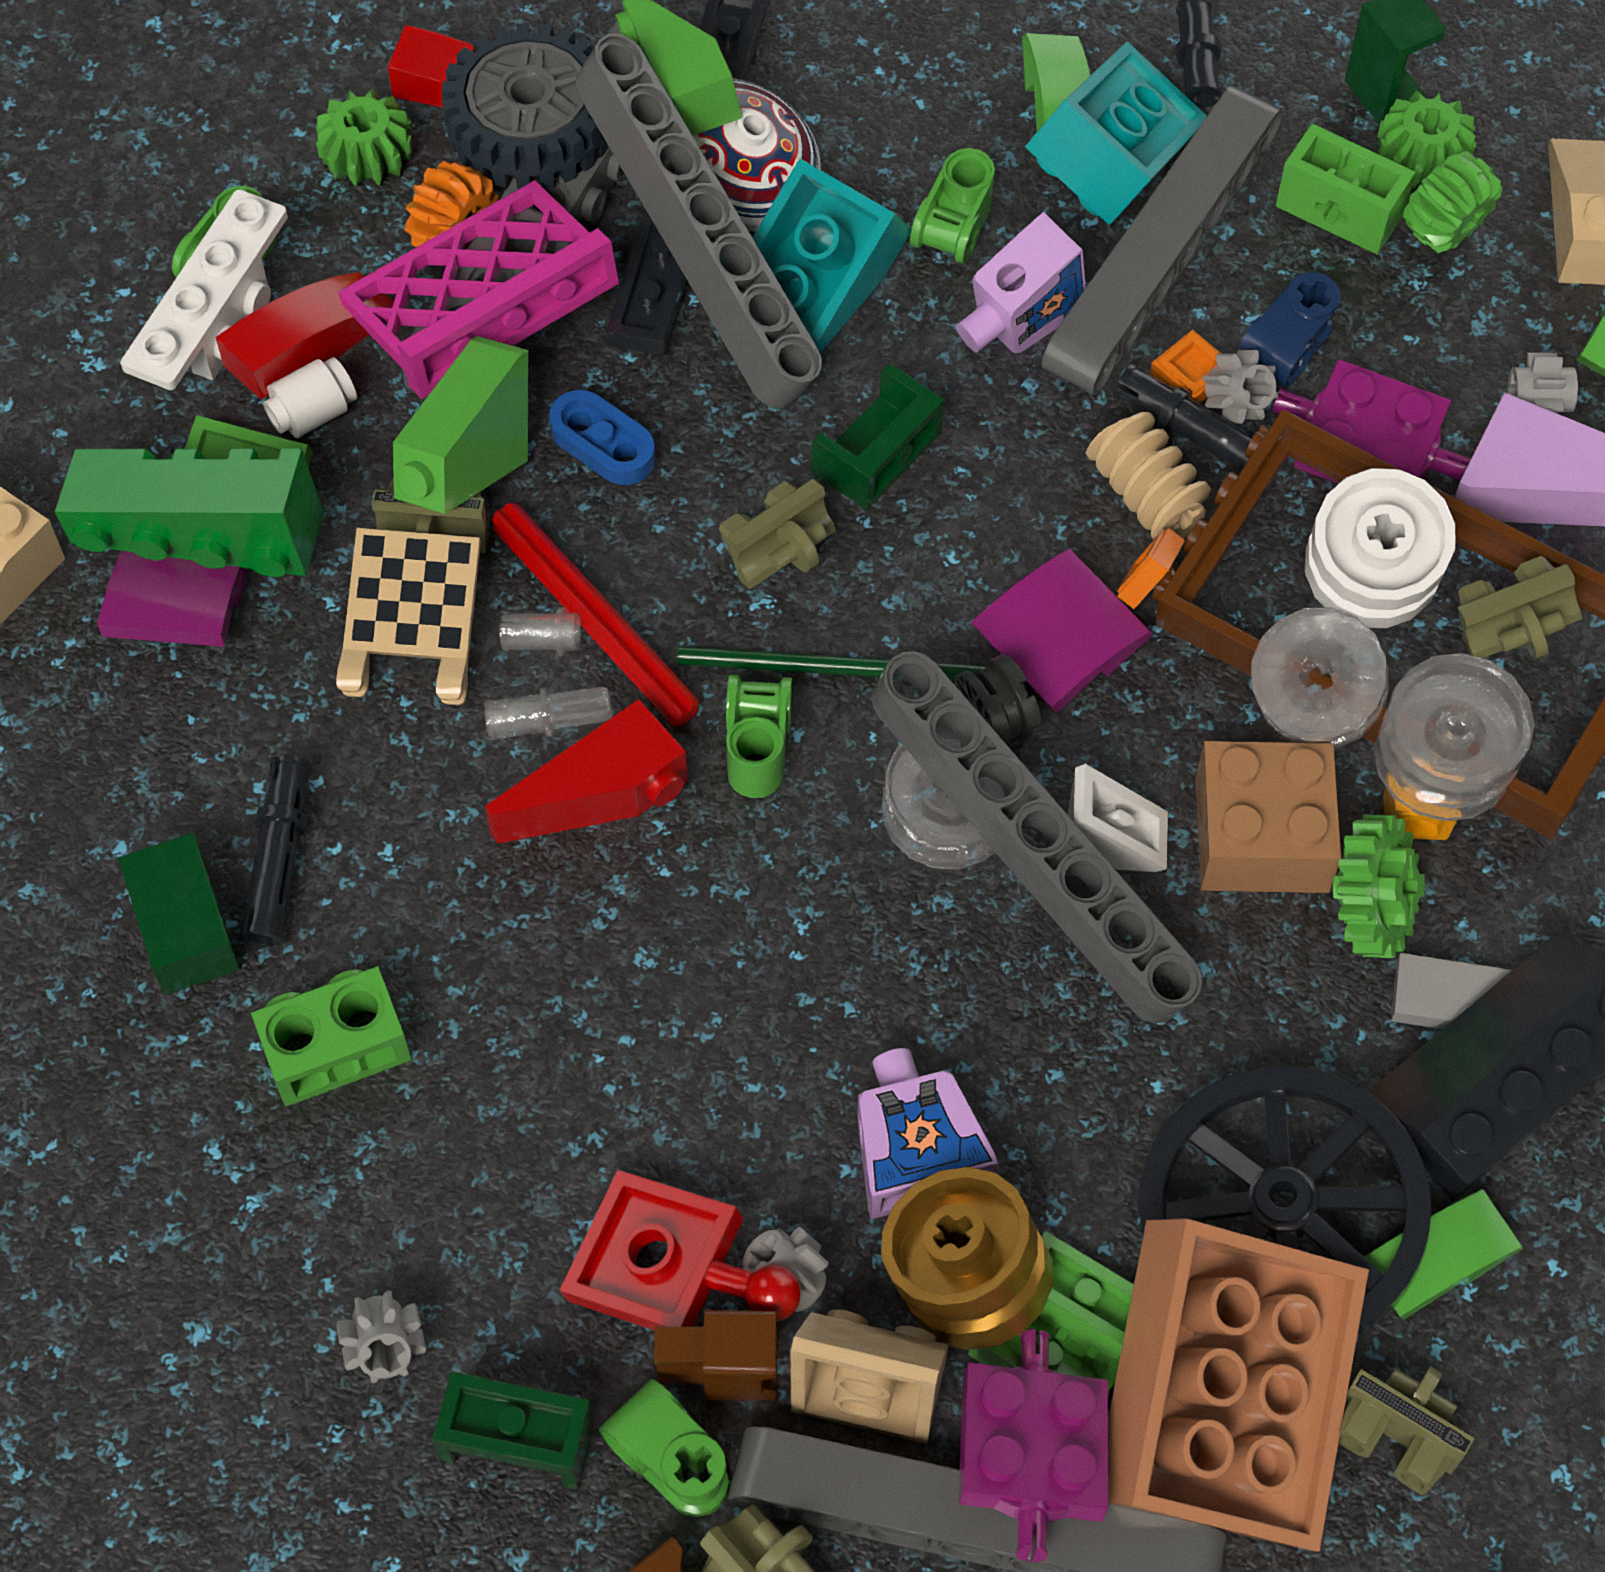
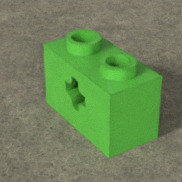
M1311 124L1285 162L1276 207L1378 255L1403 218L1404 208L1407 205L1416 172L1315 124Z

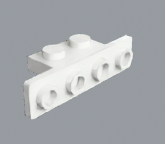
M236 190L121 359V366L125 373L167 390L176 388L190 365L193 373L210 380L215 379L223 367L215 337L247 315L267 305L270 301L271 289L267 282L261 258L288 218L284 206L243 190Z

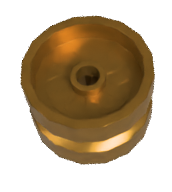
M971 1167L939 1171L910 1187L893 1205L882 1230V1260L919 1327L933 1333L936 1336V1341L963 1350L996 1347L1022 1334L1043 1312L1053 1287L1052 1257L1018 1190L998 1174Z

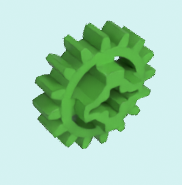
M1363 815V820H1355L1353 822V836L1346 835L1344 838V859H1339L1338 861L1340 872L1333 877V898L1339 899L1341 904L1338 918L1339 920H1344V923L1347 924L1344 932L1345 942H1353L1352 952L1354 954H1361L1363 957L1395 958L1396 952H1403L1405 950V936H1412L1414 932L1415 913L1419 911L1418 901L1420 897H1424L1425 876L1420 874L1417 868L1419 855L1415 853V849L1411 848L1414 835L1412 832H1405L1406 821L1404 819H1396L1395 815Z

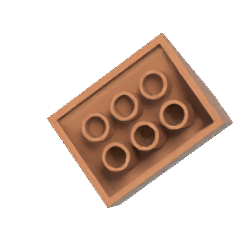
M1189 1219L1146 1220L1108 1416V1503L1197 1522L1221 1531L1319 1552L1340 1437L1339 1430L1343 1420L1369 1270Z

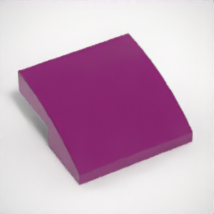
M1070 548L1024 577L971 622L1000 654H1005L1013 659L1026 677V682L1056 713L1099 673L1103 672L1108 677L1153 635Z
M121 551L111 574L97 623L102 637L225 647L233 606H240L248 568L225 565V567L220 569H212L201 566L193 560L166 557L163 560H149L136 555L134 552Z

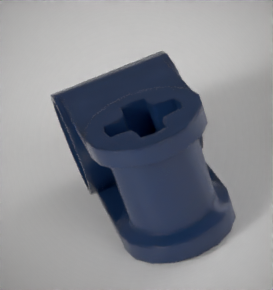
M1307 272L1298 275L1269 309L1260 314L1243 336L1237 352L1238 350L1259 351L1258 364L1275 366L1276 370L1273 375L1276 382L1285 388L1291 386L1303 372L1311 357L1327 341L1331 333L1332 315L1335 313L1340 302V290L1337 284L1329 276L1318 272Z

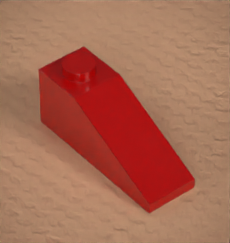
M638 699L485 805L490 835L500 844L638 817L653 805L657 807L666 805L681 792L684 784L688 781L686 751Z

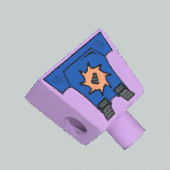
M1044 212L976 272L972 281L977 308L956 324L957 332L965 344L974 352H978L997 337L1011 352L1021 353L1056 330L1086 289L1083 250Z
M906 1048L886 1051L873 1060V1067L880 1087L864 1091L858 1095L857 1112L867 1204L871 1219L889 1215L893 1205L913 1184L939 1171L971 1167L996 1173L998 1162L995 1153L955 1078L949 1071H940L919 1077L911 1051Z

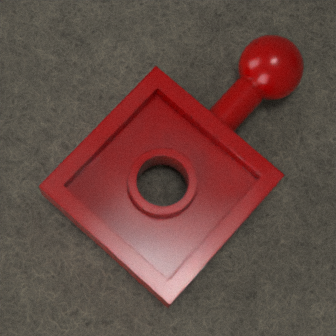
M617 1170L559 1290L568 1302L654 1331L655 1326L694 1327L711 1288L745 1299L750 1311H776V1322L790 1317L797 1309L801 1299V1288L797 1278L790 1270L782 1266L768 1265L753 1273L723 1263L744 1219L737 1207ZM654 1241H664L667 1243L666 1255L658 1264L649 1268L636 1266L638 1253L645 1245Z

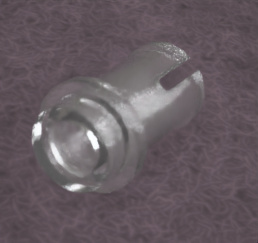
M558 607L556 614L503 612L502 622H506L500 624V640L503 651L556 650L558 656H566L568 650H579L581 641L580 617L578 613H568L566 607Z

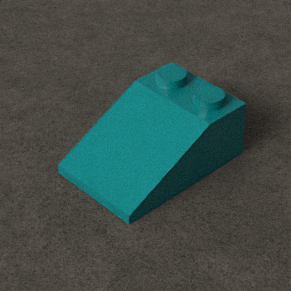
M1126 42L1062 102L1025 148L1036 157L1038 164L1045 172L1058 177L1078 196L1080 203L1087 211L1100 216L1110 225L1192 138L1207 118V115L1129 42Z
M799 158L752 238L815 343L819 353H821L882 282L911 234L912 229L892 211Z

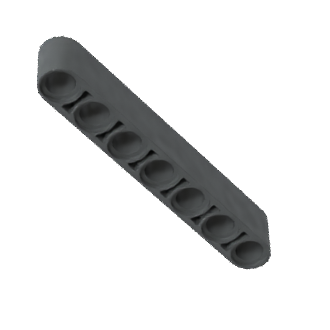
M607 34L599 39L576 77L578 94L752 392L762 403L769 407L777 409L788 407L797 400L818 376L822 368L820 353L640 47L627 36Z
M1233 85L1227 88L1055 331L1044 353L1042 369L1094 395L1100 392L1271 145L1283 118L1284 110Z
M915 651L902 652L894 656L886 665L872 694L873 709L880 720L1129 1008L1142 1020L1151 1023H1165L1176 1017L1200 994L1202 986L1201 971L1193 958L938 665L928 656ZM903 680L911 683L917 689L920 698L907 699L902 697L895 690L893 682ZM947 729L952 731L960 739L962 748L952 749L946 747L937 738L935 730ZM987 777L999 783L1003 789L1004 798H993L984 793L979 786L978 778ZM1030 826L1039 830L1046 839L1047 848L1033 847L1026 842L1022 835L1021 827ZM1072 875L1084 881L1089 889L1090 897L1083 899L1073 895L1065 884V876ZM1117 925L1125 929L1132 939V949H1125L1115 944L1109 935L1108 926ZM1158 974L1171 981L1175 988V1000L1163 998L1157 993L1153 986V975Z
M748 1427L744 1430L728 1496V1501L734 1506L744 1510L754 1504L764 1516L1014 1572H1221L1227 1540L1225 1533L1208 1525L1108 1503V1510L1102 1522L1072 1518L1047 1522V1558L1041 1562H1031V1549L1025 1562L1016 1557L1017 1518H1012L996 1509L959 1505L960 1470L766 1427Z

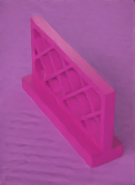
M534 180L342 289L338 294L342 306L405 371L409 387L423 399L431 393L471 339L479 336L513 346L619 284L611 240L598 228L589 233ZM533 205L543 213L541 223L512 222L515 215ZM477 237L495 238L492 251L464 250L466 243ZM507 239L536 240L533 253L504 252ZM548 240L573 242L554 254H545ZM428 265L446 266L442 279L415 278V274ZM459 267L487 268L483 281L455 280ZM499 269L524 270L505 282H496ZM379 293L396 294L392 308L367 307L363 302ZM409 295L437 296L433 310L405 308ZM450 297L476 298L455 311H446ZM400 326L426 327L402 342L397 338Z

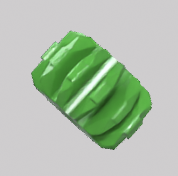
M372 88L365 97H357L349 89L345 102L329 99L327 113L317 116L316 130L318 141H316L318 155L323 160V164L328 165L329 171L333 173L335 180L349 176V180L357 187L364 178H371L380 186L382 174L388 173L400 176L402 162L411 159V152L413 150L411 121L407 117L406 111L400 110V106L396 103L394 96L380 100V97Z
M1416 90L1412 97L1409 98V101L1396 99L1394 105L1389 110V114H1386L1385 119L1381 121L1377 135L1379 138L1378 144L1380 145L1378 153L1415 171L1416 174L1412 185L1414 189L1421 180L1427 178L1432 173L1435 166L1442 165L1448 156L1469 151L1473 155L1476 146L1474 141L1476 135L1473 134L1475 129L1474 117L1462 114L1461 101L1449 104L1443 102L1440 91L1432 99H1426Z
M1469 151L1448 156L1442 165L1435 166L1432 173L1427 178L1421 180V185L1410 195L1409 203L1405 206L1403 218L1406 220L1405 223L1414 232L1413 235L1425 246L1429 245L1437 253L1457 248L1462 240L1470 238L1473 231L1478 226L1484 224V219L1495 209L1496 202L1501 197L1503 187L1500 185L1501 180L1492 173L1493 169L1481 158L1477 159Z

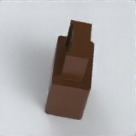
M705 1310L704 1327L655 1326L654 1364H656L657 1382L660 1384H704L706 1400L776 1401V1311Z

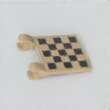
M364 528L356 529L343 650L336 678L337 687L344 695L348 697H364L368 693L370 653L441 659L436 682L437 696L441 698L442 703L447 705H462L465 703L468 686V658L481 547L480 538Z

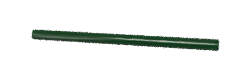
M684 646L678 647L677 665L880 677L886 665L891 661L890 659ZM935 662L951 682H955V676L966 670L976 674L985 669V665Z

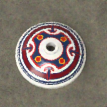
M733 78L743 118L694 135L693 138L747 230L757 231L799 158L820 170V155L810 128L789 103L762 86Z

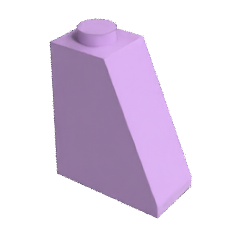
M1504 393L1459 483L1454 498L1501 522L1605 526V433Z

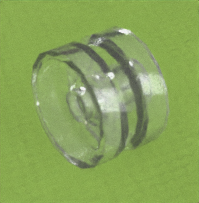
M1463 653L1433 656L1410 668L1394 688L1387 711L1379 726L1374 747L1379 777L1394 799L1418 815L1442 821L1473 818L1496 806L1509 789L1519 766L1530 749L1535 723L1528 696L1511 674L1490 660Z

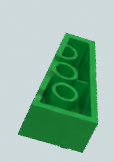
M281 448L278 459H257L258 454L254 449H231L228 459H207L202 456L198 449H175V452L169 459H157L146 449H75L55 509V514L69 542L87 551L103 552L106 549L134 552L136 555L149 560H163L166 557L193 560L201 566L212 569H220L225 567V565L253 569L269 577H281L285 574L307 576L324 516L302 448Z

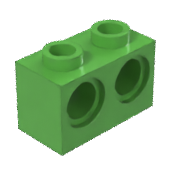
M378 966L366 971L359 969L345 971L333 977L328 985L303 994L291 992L279 995L270 1000L265 1005V1008L251 1012L285 1107L411 1061L402 1028ZM359 1012L377 1014L372 1022L363 1027H350L346 1025L348 1020ZM304 1034L313 1037L311 1042L303 1049L297 1051L283 1049L285 1043L294 1036Z

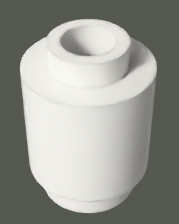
M335 357L325 362L316 359L268 385L267 390L270 399L264 401L263 405L270 421L279 433L282 434L289 430L298 439L347 412V404L357 399V393L346 370Z

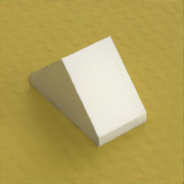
M1087 764L1076 767L1068 816L1112 867L1118 870L1158 872L1167 869L1168 812Z

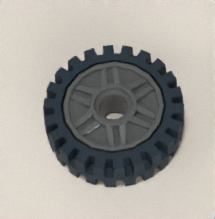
M529 23L516 24L517 34L509 35L505 26L493 29L492 42L483 34L473 39V51L463 47L456 54L457 64L450 63L446 70V81H443L442 104L446 130L453 152H457L459 161L463 165L468 167L472 165L473 169L480 171L485 177L492 173L494 184L505 188L511 178L516 179L517 189L531 183V179H539L543 189L554 187V175L557 174L567 183L576 178V165L584 172H587L595 165V155L602 158L608 149L607 142L576 89V77L593 50L592 44L584 38L576 43L574 32L562 28L557 37H554L553 27L548 24L540 23L537 33H530Z

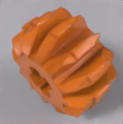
M443 160L436 169H426L421 185H413L415 195L412 202L405 206V209L410 212V217L405 223L404 230L411 235V245L418 247L498 201L499 195L492 191V180L483 176L480 171L458 162L450 163ZM473 240L465 244L464 250L468 249Z

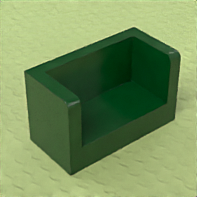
M1371 0L1362 4L1344 81L1379 126L1381 121L1385 119V115L1389 114V110L1394 105L1396 99L1409 101V98L1412 97L1416 90L1427 99V95L1408 73L1405 66L1409 54L1442 41L1446 33V27L1424 0Z
M889 363L880 372L879 397L836 441H833L823 433H819L812 440L811 472L859 506L868 510L942 434L944 399Z
M194 833L118 857L152 970L164 994H172L240 970L205 860Z
M451 1371L432 1441L440 1461L455 1464L458 1453L557 1473L561 1476L563 1487L578 1490L595 1423L590 1400Z

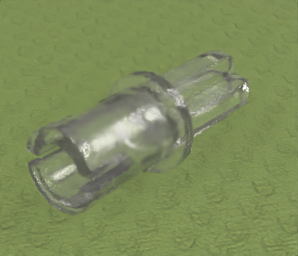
M544 687L540 688V694L511 699L486 700L484 702L486 726L491 741L538 733H546L547 737H554V729L606 722L612 717L611 697L608 689L605 687L549 694L548 688Z

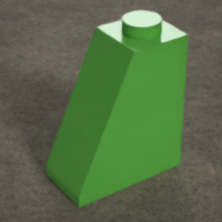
M479 336L469 341L393 442L395 499L446 514L528 461V350Z

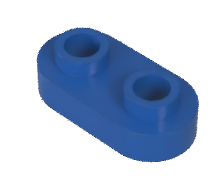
M569 391L559 396L553 402L549 411L552 438L559 447L606 480L619 485L638 483L652 472L655 465V446L652 435L645 427L599 395L590 391ZM585 425L589 427L585 431L572 430L575 426ZM621 457L634 458L626 462L617 461Z

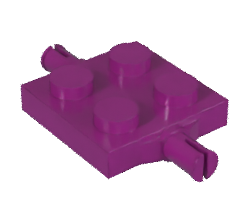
M1340 359L1335 366L1327 387L1316 396L1314 401L1281 388L1278 398H1276L1273 405V413H1280L1284 409L1388 464L1421 479L1428 475L1431 469L1461 480L1472 459L1471 457L1468 458L1439 447L1441 442L1440 429L1451 403L1450 399ZM1295 459L1293 467L1332 482L1340 483Z
M1036 1329L1026 1330L1020 1335L1021 1367L1009 1368L968 1362L963 1375L959 1505L996 1509L1012 1518H1017L1016 1557L1025 1562L1031 1549V1562H1041L1047 1558V1522L1063 1518L1102 1522L1108 1510V1380L1064 1375L1050 1370V1335L1040 1330L1035 1343Z

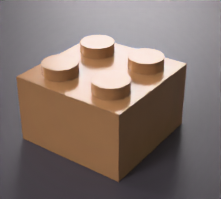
M1204 741L1195 777L1200 891L1329 893L1333 877L1336 875L1339 867L1338 861L1341 859L1333 743Z

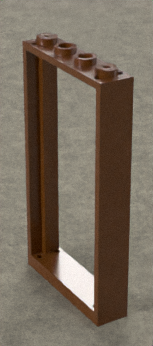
M1282 409L1270 428L1261 425L1257 433L1255 432L1245 453V457L1249 461L1241 473L1237 474L1231 471L1223 481L1214 502L1218 505V508L1209 522L1201 518L1194 525L1184 545V551L1188 554L1179 568L1176 569L1171 566L1169 571L1156 585L1152 596L1153 599L1158 601L1155 625L1554 840L1605 753V697L1550 790L1546 793L1193 603L1288 456L1340 483L1346 477L1369 469H1398ZM1431 486L1446 501L1455 522V542L1513 573L1521 563L1539 556L1544 557L1554 568L1567 564L1575 578L1576 584L1574 589L1579 607L1605 620L1604 574Z

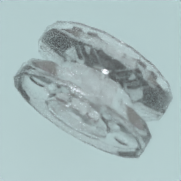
M1332 607L1304 608L1279 619L1261 637L1251 661V687L1266 722L1285 740L1292 743H1333L1334 748H1338L1361 738L1379 720L1389 696V673L1387 660L1376 634L1360 619ZM1317 667L1324 674L1334 670L1330 674L1333 685L1325 690L1317 683L1306 687L1311 683L1308 673Z
M947 729L935 730L937 738L943 745L952 749L962 748L961 741L955 733ZM902 744L897 747L886 768L882 798V820L891 841L910 859L932 868L962 869L984 862L995 851L950 800L946 799L944 792ZM987 777L978 778L979 786L984 793L993 798H1004V792L999 783Z

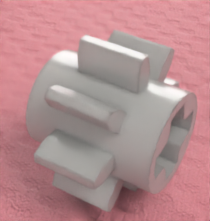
M1238 350L1236 354L1218 353L1216 355L1217 366L1212 368L1208 375H1203L1202 378L1205 382V393L1208 399L1205 403L1206 408H1222V417L1234 424H1242L1245 419L1263 420L1265 418L1263 408L1267 407L1273 398H1278L1276 380L1273 375L1276 370L1275 366L1258 364L1259 351Z
M1527 353V367H1512L1508 379L1507 393L1557 414L1558 412H1573L1578 395L1577 373L1574 367H1562L1563 358L1557 357L1556 353Z
M798 1227L792 1232L790 1237L780 1228L768 1230L760 1234L747 1248L742 1265L743 1269L753 1273L768 1265H778L790 1270L797 1278L801 1288L800 1303L795 1312L810 1307L823 1292L826 1284L824 1269L828 1266V1261L819 1254L822 1246L801 1227Z
M386 1291L383 1296H372L365 1300L359 1297L354 1299L355 1310L352 1314V1320L337 1321L336 1325L339 1344L344 1345L342 1354L346 1370H352L360 1366L370 1376L371 1383H376L379 1379L391 1378L398 1374L402 1376L408 1375L407 1366L411 1359V1353L421 1354L426 1351L423 1331L419 1329L421 1321L417 1305L414 1303L402 1308L393 1299L391 1291Z

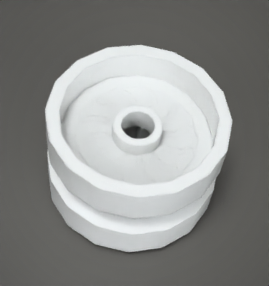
M1369 469L1346 477L1326 495L1316 516L1312 533L1306 546L1305 575L1315 598L1334 617L1357 627L1389 628L1413 619L1431 603L1455 551V522L1445 499L1425 480L1398 469Z

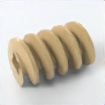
M1140 412L1106 427L1090 443L1085 453L1090 460L1096 461V468L1103 477L1109 478V484L1117 494L1123 495V502L1130 511L1137 513V519L1144 529L1151 530L1153 540L1163 529L1166 530L1168 527L1183 539L1189 536L1197 521L1205 517L1206 510L1202 504L1209 497L1211 491L1207 482L1198 481L1191 484L1197 474L1195 467L1192 464L1178 466L1183 456L1181 450L1177 446L1165 448L1169 436L1164 429L1152 430L1155 419L1150 412Z

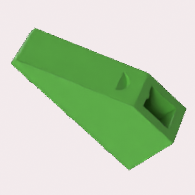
M621 0L624 11L615 14L621 35L627 36L640 47L692 136L743 118L732 75L714 37L652 0Z

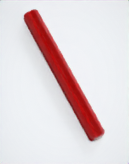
M510 502L493 514L494 531L671 725L681 727L693 719L699 712L698 698L519 504Z

